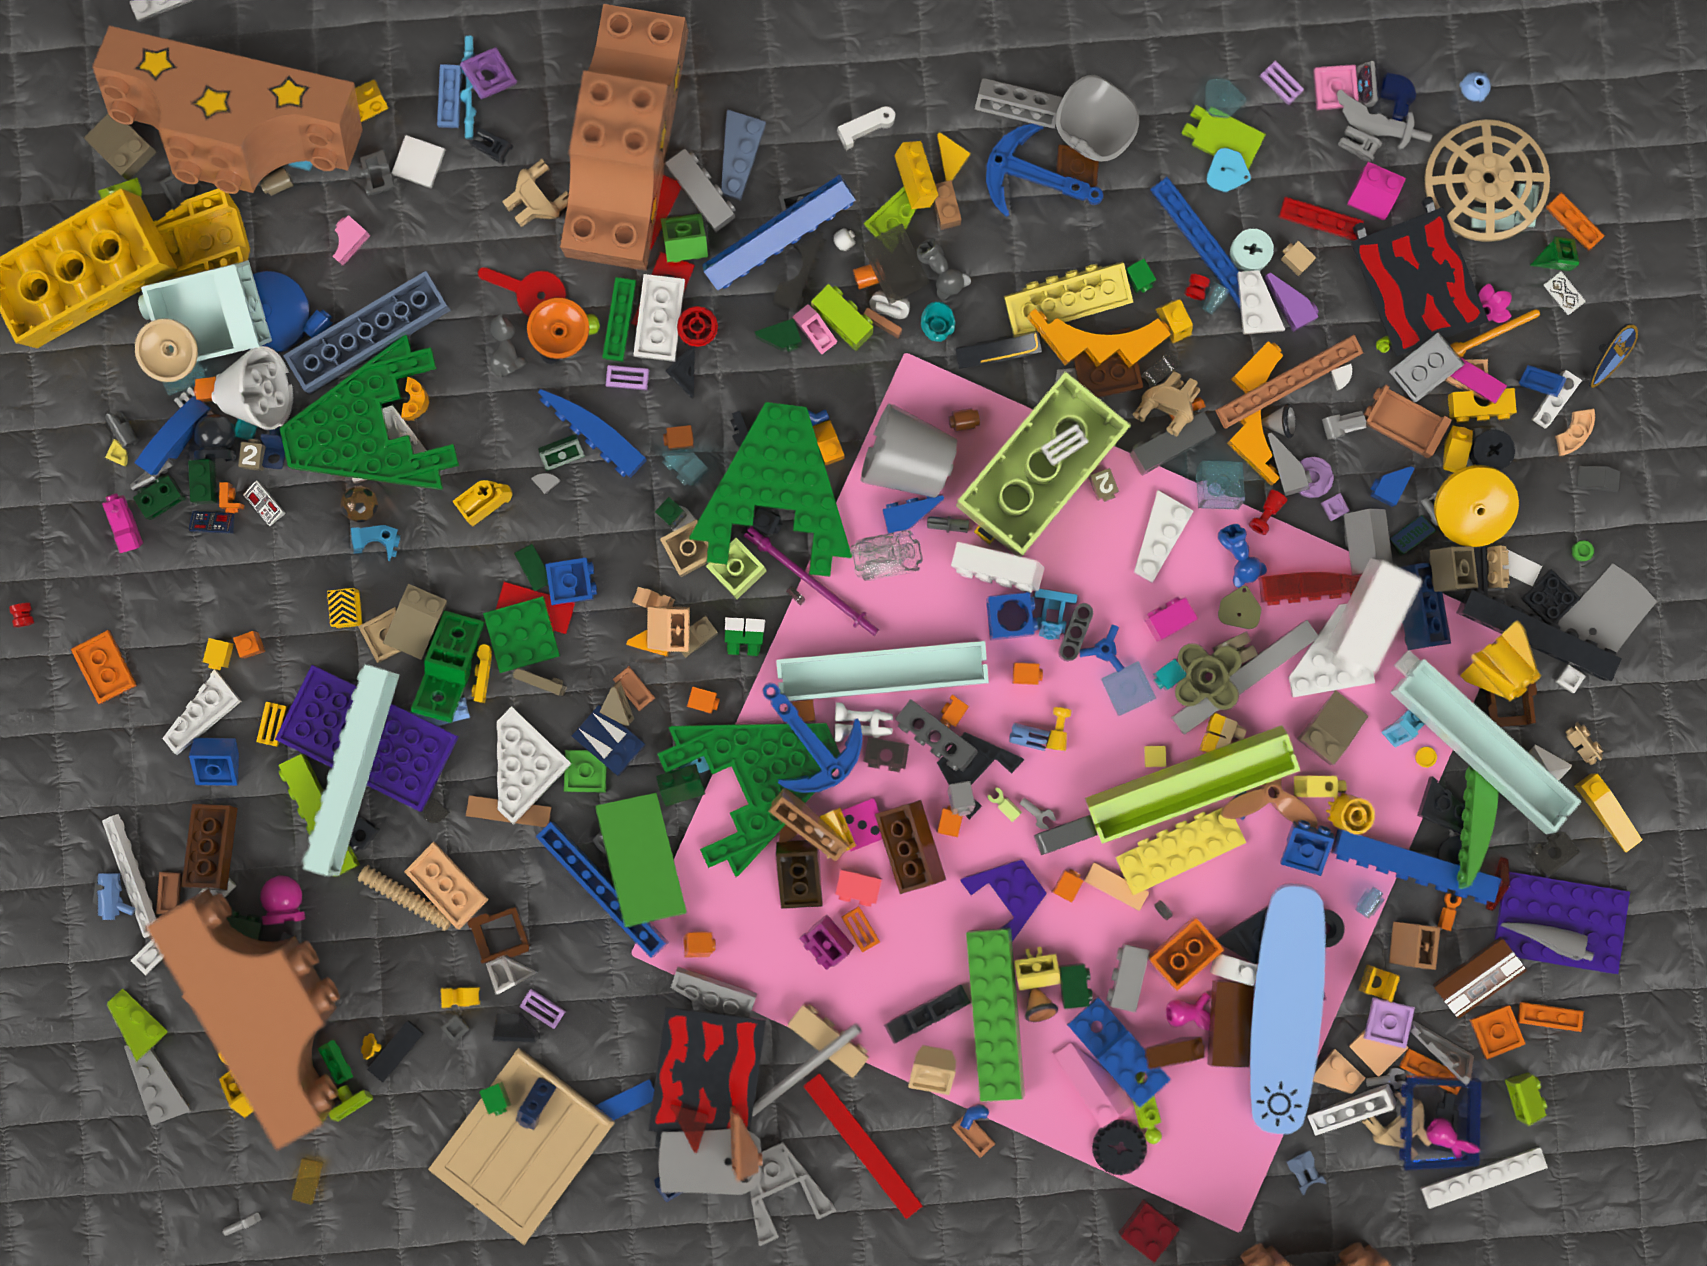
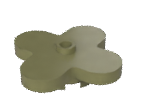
M1190 643L1183 646L1178 653V662L1187 674L1175 688V696L1178 702L1184 706H1194L1203 699L1208 698L1218 709L1227 710L1234 707L1239 700V691L1230 680V677L1242 665L1240 652L1234 647L1225 646L1209 655L1199 644ZM1207 672L1212 673L1213 678L1211 680L1206 679L1205 675Z

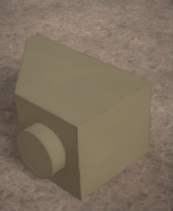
M706 616L690 627L689 651L681 652L685 658L719 634Z

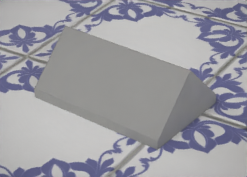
M1366 509L1344 514L1352 576L1362 575L1370 558L1393 566L1385 509Z

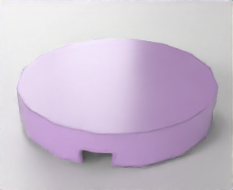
M1309 457L1301 460L1300 463L1303 465L1304 470H1309L1312 482L1308 483L1309 490L1298 493L1308 498H1318L1327 493L1332 487L1334 480L1330 465L1318 457Z

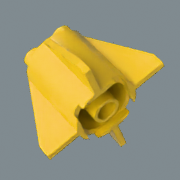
M1518 620L1501 636L1495 639L1498 643L1489 644L1482 651L1471 656L1474 660L1473 663L1460 675L1465 682L1512 701L1514 698L1524 694L1527 691L1526 687L1530 683H1535L1541 677L1536 668L1524 627Z

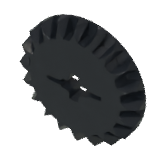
M1114 1120L1097 1131L1093 1139L1092 1150L1097 1164L1103 1170L1113 1175L1123 1176L1131 1174L1144 1162L1147 1155V1143L1144 1134L1135 1124L1125 1120ZM1122 1142L1123 1146L1129 1150H1122L1121 1153L1118 1154L1117 1149L1109 1145L1115 1146L1119 1145V1143Z

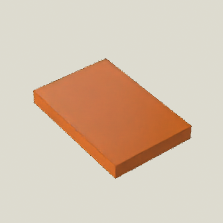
M110 630L71 649L98 704H102L137 686Z

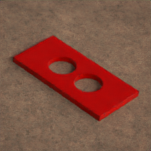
M660 252L651 275H670L674 278L685 279V292L695 265L683 260L680 262H667L666 254ZM640 304L631 323L635 326L638 324Z

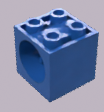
M1030 592L987 597L986 606L990 641L1034 635V631L1038 628L1037 619L1032 617V611L1035 609L1034 597H1030ZM1015 602L1022 610H1025L1026 622L1024 621L1019 627L1021 630L1008 631L1007 627L999 623L997 612L1002 610L1005 606L1003 605L1004 603Z

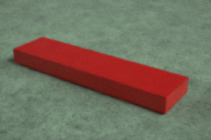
M1288 197L1284 198L1278 218L1352 241L1357 240L1353 227L1358 223L1364 222L1363 220Z

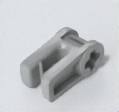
M1347 126L1345 135L1361 143V145L1342 137L1338 146L1357 155L1366 162H1373L1374 154L1377 148L1381 147L1382 142L1374 136Z

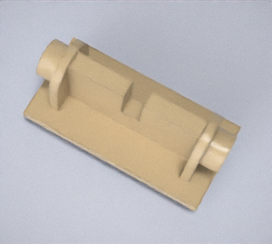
M1506 546L1487 547V579L1489 589L1508 588V584H1510L1509 569H1503V565H1509V550H1506Z
M1576 722V729L1571 727L1565 731L1567 734L1566 738H1568L1574 748L1580 744L1583 745L1577 752L1586 763L1594 764L1597 761L1596 757L1602 760L1603 749L1597 741L1593 742L1589 737L1591 734L1585 725L1581 726Z

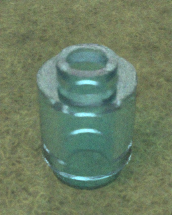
M1372 887L1371 890L1366 888L1356 903L1357 907L1355 910L1368 919L1371 915L1374 916L1385 900L1382 898L1383 893L1375 887Z

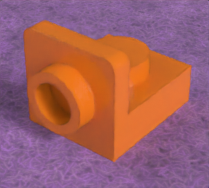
M220 482L219 507L226 509V513H238V509H244L243 504L232 503V500H235L236 497L233 485L228 482Z

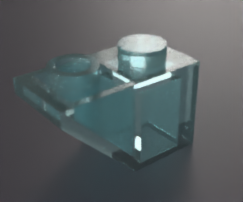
M664 452L662 454L664 458L662 463L670 471L674 469L679 474L676 477L684 486L688 483L692 487L709 471L708 467L694 453Z

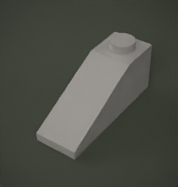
M1269 433L1268 437L1285 496L1309 490L1308 483L1312 482L1309 470L1305 471L1303 465L1272 433Z

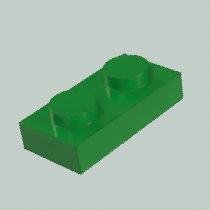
M334 1040L317 1048L337 1085L353 1077L350 1066L346 1063L341 1054L340 1047Z

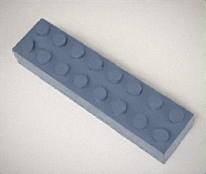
M424 271L283 356L303 390L311 394L382 352L403 335L409 336L451 311L429 273Z

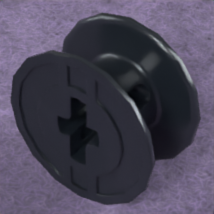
M1497 429L1487 430L1474 438L1469 457L1473 465H1485L1502 470L1509 466L1514 459L1515 444L1512 438L1504 431ZM1497 446L1498 449L1493 452L1494 454L1486 455L1491 450L1490 448Z

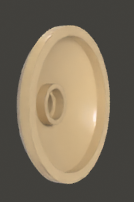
M157 319L145 325L139 332L135 342V355L140 367L150 377L163 382H173L184 378L193 370L198 357V347L193 334L185 325L173 319ZM169 345L174 347L173 352L169 350Z

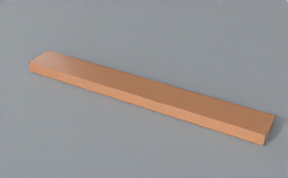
M1352 335L1215 411L1224 429L1356 358L1363 354V351L1355 335Z

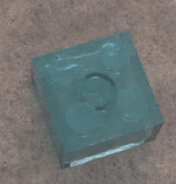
M1201 461L1196 469L1198 508L1239 510L1245 501L1243 462Z

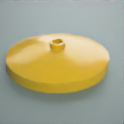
M1485 465L1469 466L1453 473L1440 487L1434 503V515L1441 531L1451 541L1466 547L1485 546L1500 539L1513 525L1519 509L1518 493L1512 481L1498 469Z

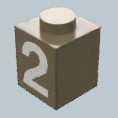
M248 439V442H241L238 467L264 471L262 462L265 446L261 444V441Z
M1110 468L1090 475L1089 480L1097 500L1103 499L1106 502L1116 498L1114 494H1117L1119 490Z

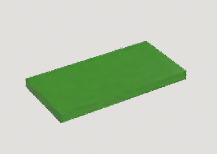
M657 793L596 805L595 810L624 927L686 914L687 911Z

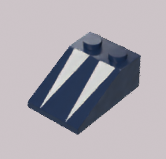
M598 705L572 737L619 777L646 745L621 723L600 713L602 707Z

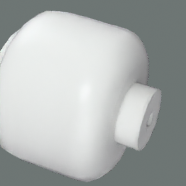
M842 228L834 234L833 241L840 250L846 251L855 245V240L853 239L855 234L851 230L848 231Z

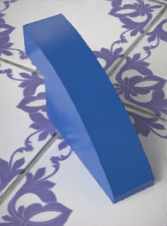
M193 396L164 424L134 463L150 475H157L168 458H178L194 435L195 425L209 413L211 407L200 400H196V396Z

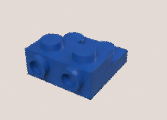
M588 558L545 564L551 605L594 600V595H597L596 582L592 583L591 581L594 567L593 562H589Z
M1305 820L1293 821L1286 839L1287 844L1280 861L1281 865L1321 876L1334 842V834L1331 832V829L1325 826L1315 828L1311 827V824Z

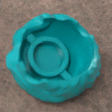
M940 301L928 304L921 315V328L930 340L944 341L955 330V317L952 309Z

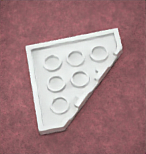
M1347 604L1337 606L1328 622L1319 632V638L1307 649L1296 668L1289 675L1292 697L1375 683L1374 673L1364 668L1360 678L1331 664L1335 653L1326 649V646Z
M510 707L497 721L498 810L512 824H515L565 772L571 763L513 707Z

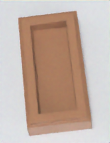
M866 308L863 315H867L873 324L896 338L900 337L902 333L901 327L872 309Z
M629 666L613 679L615 683L621 681L626 696L638 711H641L655 699L653 694Z
M159 872L156 914H164L180 905L182 873Z
M963 1115L951 1127L981 1158L995 1145V1142L974 1120L969 1130L960 1126Z

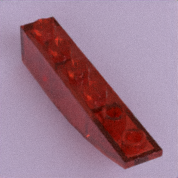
M1301 572L1260 577L1258 579L1261 603L1267 602V606L1280 605V601L1288 600V604L1300 603L1302 598H1308L1309 602L1321 600V596H1329V599L1342 598V594L1349 593L1351 597L1361 577L1329 572Z

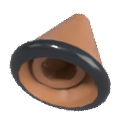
M1039 988L1030 989L1027 1010L1024 1016L1025 1020L1028 1022H1041L1056 1015L1058 1006Z

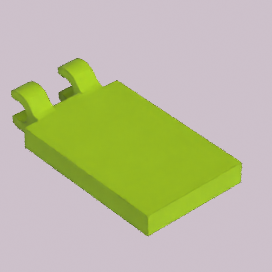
M1195 105L1190 116L1199 119L1200 123L1197 129L1187 123L1181 134L1194 139L1192 146L1212 156H1215L1216 152L1222 148L1239 152L1247 169H1249L1266 134L1212 107L1206 112L1202 107Z

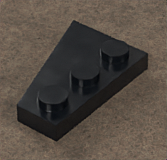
M1432 776L1428 779L1417 816L1461 834L1464 826L1462 813L1465 809V804L1460 803L1452 796L1448 789H1444L1438 783V780Z

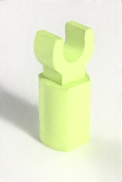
M996 787L995 790L999 793V797L993 799L988 795L987 798L990 802L997 803L999 805L997 808L1013 822L1022 811L1008 797L1005 799L1002 790Z

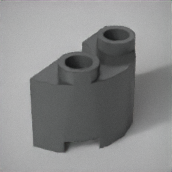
M383 150L360 158L362 165L359 166L362 177L367 178V184H364L368 196L395 188L394 177Z

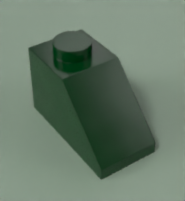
M794 318L755 331L756 339L781 351L793 352L802 345Z

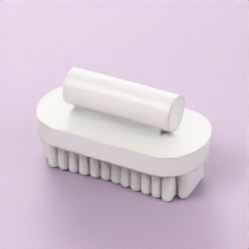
M879 290L871 297L870 307L875 312L903 319L909 313L910 302L908 299L895 297Z

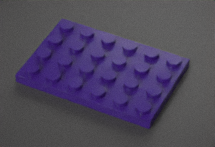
M1505 871L1494 941L1501 936L1517 958L1618 974L1630 892ZM1501 924H1539L1586 935V951L1594 953L1593 959L1589 961L1583 958L1576 961L1562 956L1525 935L1502 927Z

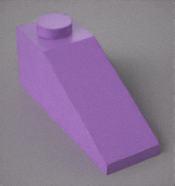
M1272 273L1264 277L1268 288L1293 332L1318 318L1316 305L1313 302L1311 303L1307 297Z

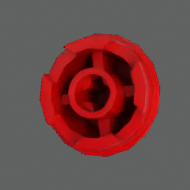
M695 306L682 312L678 319L677 330L683 342L690 346L700 347L713 341L717 334L718 323L712 311L705 307Z

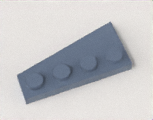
M727 110L721 191L723 195L741 201L766 122Z

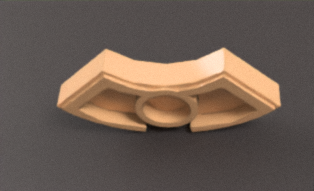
M1595 409L1572 413V422L1569 428L1564 433L1556 436L1559 456L1577 450L1587 440L1594 427Z

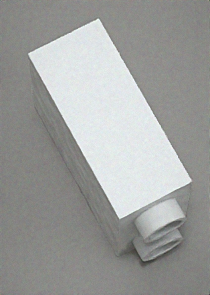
M1370 558L1326 646V649L1335 653L1331 664L1360 678L1364 668L1376 673L1422 580L1383 561Z

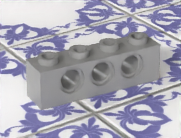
M982 78L975 110L1055 129L1056 114L1062 97Z

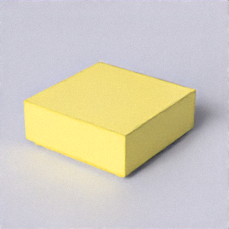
M1144 746L1145 767H1166V746Z

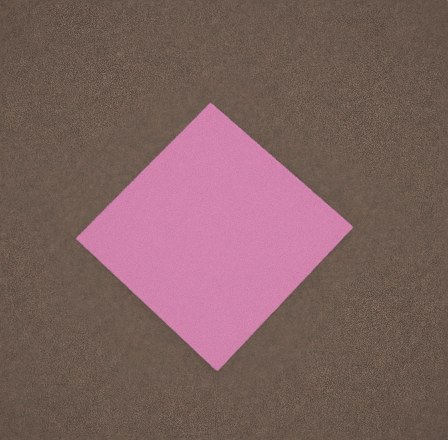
M905 353L836 502L852 558L832 557L830 577L810 575L857 613L866 612L867 614L864 618L878 628L879 631L873 636L861 625L855 628L853 626L855 621L801 579L735 725L788 724L782 720L771 706V700L766 699L762 693V689L767 683H774L779 687L778 683L783 682V679H778L776 660L985 641L987 660L982 661V665L987 664L988 684L810 699L814 702L816 721L805 722V724L827 723L834 739L835 723L853 725L854 721L835 722L836 703H843L846 709L852 711L867 712L879 709L881 712L893 714V720H878V728H893V733L878 738L862 735L859 759L850 774L836 786L815 792L805 804L818 816H821L838 808L844 810L872 798L875 799L880 813L921 800L946 880L900 894L883 839L852 852L847 850L836 862L819 850L823 906L781 909L775 855L776 843L779 842V832L736 878L728 860L708 868L700 851L703 847L737 833L738 831L730 812L748 805L731 766L711 776L705 790V795L701 798L674 858L687 911L686 914L651 921L650 923L669 943L653 958H650L635 943L632 956L675 975L677 967L755 992L757 996L752 1011L787 1026L788 1022L803 1004L806 1006L811 1004L819 1011L817 1015L822 1019L827 1017L835 1024L833 1028L839 1033L842 1030L845 1032L856 1023L860 1026L862 1032L850 1041L856 1046L859 1043L868 1051L866 1054L869 1056V1059L866 1063L907 1082L910 1081L916 1053L923 1045L952 1050L956 1059V1072L950 1095L931 1093L966 1109L976 1105H984L989 1109L988 1119L1105 1171L1097 1164L1092 1150L1094 1136L1101 1126L1054 1056V1053L1072 1043L1105 1069L1067 1025L1086 1007L1064 1009L1060 984L1038 987L1058 1006V1012L1045 1021L1028 1022L1024 1016L1027 1010L1030 989L1019 991L1015 962L1014 969L1025 1097L1021 1100L980 1102L966 932L1000 929L1013 919V915L990 884H986L973 895H970L960 879L1022 859L1047 894L1012 942L1014 961L1027 959L1025 949H1030V954L1033 955V958L1036 957L1038 954L1037 947H1041L1042 956L1056 954L1058 965L1084 963L1085 967H1089L1090 980H1087L1088 989H1092L1093 1001L1099 997L1144 1049L1180 1037H1202L1205 1058L1161 1067L1171 1079L1154 1095L1161 1118V1123L1156 1124L1155 1127L1162 1133L1161 1141L1157 1144H1150L1146 1140L1147 1155L1139 1168L1131 1174L1113 1176L1229 1229L1240 1232L1284 1134L1263 1131L1256 1125L1253 1119L1250 1095V1060L1249 1067L1210 1066L1207 1064L1209 1031L1198 1027L1194 1020L1183 1026L1174 1027L1169 1024L1166 1018V1006L1171 1000H1182L1194 1005L1204 992L1210 997L1212 996V980L1238 981L1210 973L1212 960L1180 990L1176 991L1148 960L1136 1013L1114 1008L1109 1005L1110 1001H1107V994L1109 988L1113 989L1114 981L1111 978L1113 969L1117 968L1119 960H1116L1118 948H1122L1123 944L1148 949L1150 955L1193 916L1216 939L1268 906L1271 895L1277 887L1289 883L1311 886L1319 893L1323 901V909L1337 913L1342 918L1345 926L1342 940L1333 947L1325 948L1324 994L1318 1058L1397 878L1395 877L1396 873L1389 871L1388 874L1376 871V867L1372 865L1365 868L1356 865V860L1349 859L1348 862L1336 859L1337 855L1331 853V850L1321 876L1281 865L1280 861L1287 844L1286 839L1293 822L1282 816L1270 803L1259 811L1246 816L1243 821L1240 818H1236V822L1245 838V844L1146 889L1149 894L1140 911H1137L1084 882L1092 864L1096 863L1125 879L1115 859L1116 856L1138 847L1137 842L1149 838L1151 841L1157 838L1156 833L1165 829H1168L1170 832L1176 829L1175 825L1184 820L1187 823L1194 821L1193 816L1205 811L1207 815L1224 807L1236 795L1103 844L1099 835L1044 855H1040L1034 835L1047 829L1037 827L1035 825L1037 822L1036 817L1019 803L1025 797L1041 811L1050 809L1056 820L1053 821L1048 816H1045L1042 821L1049 829L1091 815L1085 800L1086 797L1205 754L1206 752L1199 751L1204 734L1207 733L1206 728L1210 717L1185 735L1182 734L1179 727L1171 719L1173 715L1186 707L1176 699L1175 688L1177 684L1169 690L1165 691L1163 688L1160 690L1153 681L1155 679L1153 674L1172 659H1176L1178 662L1180 649L1190 643L1201 645L1209 655H1212L1214 653L1213 647L1247 631L1251 642L1246 644L1245 648L1254 645L1259 654L1306 620H1308L1316 633L1319 634L1337 606L1349 602L1362 575L1352 576L1349 551L1271 516L1267 521L1269 525L1268 533L1266 535L1258 534L1250 528L1249 522L1253 518H1260L1263 514L1262 512L1160 466L1142 476L1130 453L1113 446L1090 475L1110 468L1119 490L1117 494H1114L1116 498L1106 502L1103 499L1097 500L1089 480V475L1022 557L1038 561L1045 567L1039 589L1077 595L1075 605L1065 603L1063 621H1066V629L1075 607L1082 603L1089 604L1092 607L1093 617L1080 649L1095 647V644L1107 637L1112 624L1119 627L1114 639L1117 652L1116 657L1125 668L1118 673L1110 661L1107 662L1099 659L1096 655L1080 657V651L1074 660L1069 662L1063 661L1059 657L1058 651L1065 633H1061L1059 639L1048 640L1039 636V629L1034 631V635L1030 637L990 641L986 606L987 597L1027 592L1019 590L1015 585H1012V588L1000 586L994 580L992 583L980 581L974 575L971 579L956 573V569L951 566L957 542L1014 555L996 539L989 545L975 534L974 531L979 525L957 508L956 504L1033 409ZM888 404L905 410L957 439V452L952 462L954 467L951 475L947 476L944 488L939 493V496L944 495V500L910 530L888 535L884 520L883 509H886V505L898 502V505L907 504L906 500L918 498L920 501L927 499V497L865 484L860 481L867 450L869 447L873 448L877 436L873 434ZM972 408V410L977 409L980 426H975V429L955 432L954 428H950L949 416H952V411ZM1159 490L1194 512L1154 581L1151 583L1135 574L1134 570L1155 496ZM930 516L948 518L950 516L953 519L969 520L968 532L949 531L947 533L946 530L927 528V519ZM1232 524H1239L1241 528L1246 530L1247 536L1245 540L1249 546V557L1258 558L1267 568L1266 574L1259 576L1255 582L1242 585L1250 589L1262 609L1259 623L1253 629L1226 625L1218 618L1221 600L1238 589L1233 584L1234 567L1238 560L1218 540L1219 531ZM809 561L808 566H807V568H806V570H805V572H807L808 574H809V568H810V561ZM1032 590L1030 597H1034L1035 590ZM1443 594L1451 644L1410 651L1420 660L1425 659L1474 703L1480 687L1465 682L1460 675L1473 663L1474 660L1471 658L1473 654L1482 651L1489 644L1498 643L1495 639L1502 634L1457 614L1456 612L1461 602ZM1178 596L1180 600L1186 597L1198 619L1157 642L1144 621L1149 618L1147 614L1159 607L1162 610L1167 608L1165 603ZM1034 598L1035 609L1032 611V617L1037 619V617L1042 615L1044 600ZM1015 602L1004 603L1003 605L1005 606L1002 610L997 612L999 623L1007 627L1008 631L1021 630L1019 627L1024 621L1026 622L1025 610H1022ZM1079 608L1078 616L1086 619L1089 614L1086 608ZM1047 609L1046 621L1057 622L1059 610ZM1402 622L1376 673H1374L1375 683L1336 690L1367 714L1368 718L1334 765L1326 763L1297 740L1335 691L1292 697L1288 677L1312 643L1241 693L1234 707L1227 710L1219 709L1215 712L1238 722L1237 725L1245 728L1247 731L1244 739L1283 725L1289 736L1300 771L1282 777L1281 787L1283 791L1294 796V776H1337L1338 780L1346 781L1347 789L1345 794L1365 799L1374 808L1375 819L1372 826L1366 832L1358 835L1409 850L1423 819L1417 816L1428 779L1433 776L1439 782L1453 751L1425 724L1417 731L1419 734L1414 739L1396 748L1381 733L1408 710L1390 693L1401 679L1405 678L1393 666L1408 650L1404 639L1405 632ZM1072 627L1070 634L1074 638H1079L1081 630L1078 627ZM1066 646L1063 649V654L1065 657L1071 658L1074 655V650L1070 646ZM1013 663L1040 664L1039 668L1043 669V680L1039 681V685L1012 684ZM1207 672L1205 677L1207 680H1211L1213 675ZM770 687L767 689L768 695L774 693V688ZM950 696H955L967 704L969 708L957 726L953 727L951 725L950 730L960 737L966 732L1024 759L1012 774L997 760H994L971 785L973 797L982 807L970 820L966 815L963 816L958 838L937 833L942 808L947 809V806H950L947 792L949 784L937 764L939 758L930 752L932 748L925 743L922 746L913 738L916 735L912 732L905 733L898 727L899 722L895 719L910 699L940 721L943 716L940 711L947 702L951 704ZM781 704L780 710L785 711L787 705ZM1053 707L1072 710L1071 716L1065 718L1063 732H1067L1066 751L1048 748L1045 751L1009 742L1014 723L1051 731L1055 730L1057 716L1053 715ZM859 721L860 725L870 726V722ZM916 721L914 728L917 730L923 728L924 721ZM938 732L933 733L930 740L937 742L941 734ZM846 736L841 742H835L840 753L846 748L844 744L849 736ZM1233 737L1231 744L1240 741V739ZM1144 746H1166V767H1145ZM1430 747L1436 752L1437 760L1433 766L1424 768L1417 764L1415 755L1420 748ZM838 769L832 773L833 776L838 774ZM1263 785L1246 790V792L1259 790ZM996 787L1002 790L1005 799L1008 797L1022 811L1013 822L997 808L999 806L997 803L990 802L987 798L988 795L993 799L999 797V793L995 790ZM1269 788L1268 795L1271 798L1274 797L1275 792L1272 788ZM1296 797L1316 816L1318 823L1315 828H1319V826L1328 827L1334 834L1335 840L1339 828L1333 826V822L1327 820L1330 814L1326 813V809H1331L1328 801L1334 802V797ZM797 834V835H796L792 840H790V841H798V840H806V839L803 838L801 835ZM841 869L881 878L876 904L872 903L871 907L860 905V900L851 899V902L839 900V896L835 895ZM1072 869L1081 874L1080 879L1083 880L1072 903L1052 892L1063 870L1069 872ZM1159 900L1164 902L1173 914L1168 920H1165L1154 906ZM860 906L880 940V943L863 953L841 917ZM855 913L856 918L872 943L875 940L859 913ZM826 915L833 920L854 945V948L847 957L827 970L815 961V956L803 947L804 944L799 939L804 933L807 934L811 927ZM851 916L847 919L864 947L867 946ZM1325 922V934H1328L1330 925ZM689 932H712V938H715L716 941L715 951L709 957L684 958L683 937ZM1221 945L1224 948V951L1220 954L1231 956L1239 960L1251 963L1250 961L1246 960L1245 958L1241 957L1240 955ZM960 984L962 985L971 1002L970 1004L937 1023H933L921 1031L913 1033L893 1044L884 1026L886 1023ZM1211 998L1202 1008L1209 1013L1211 1012ZM1094 1021L1091 1024V1030L1093 1032H1100L1102 1030V1023ZM1146 1073L1143 1082H1145L1147 1079ZM1132 1104L1115 1120H1125L1135 1124L1145 1136L1147 1128L1141 1129L1139 1127L1134 1105ZM1120 1142L1119 1145L1115 1146L1109 1145L1117 1149L1118 1154H1120L1122 1150H1129L1123 1146L1122 1142Z

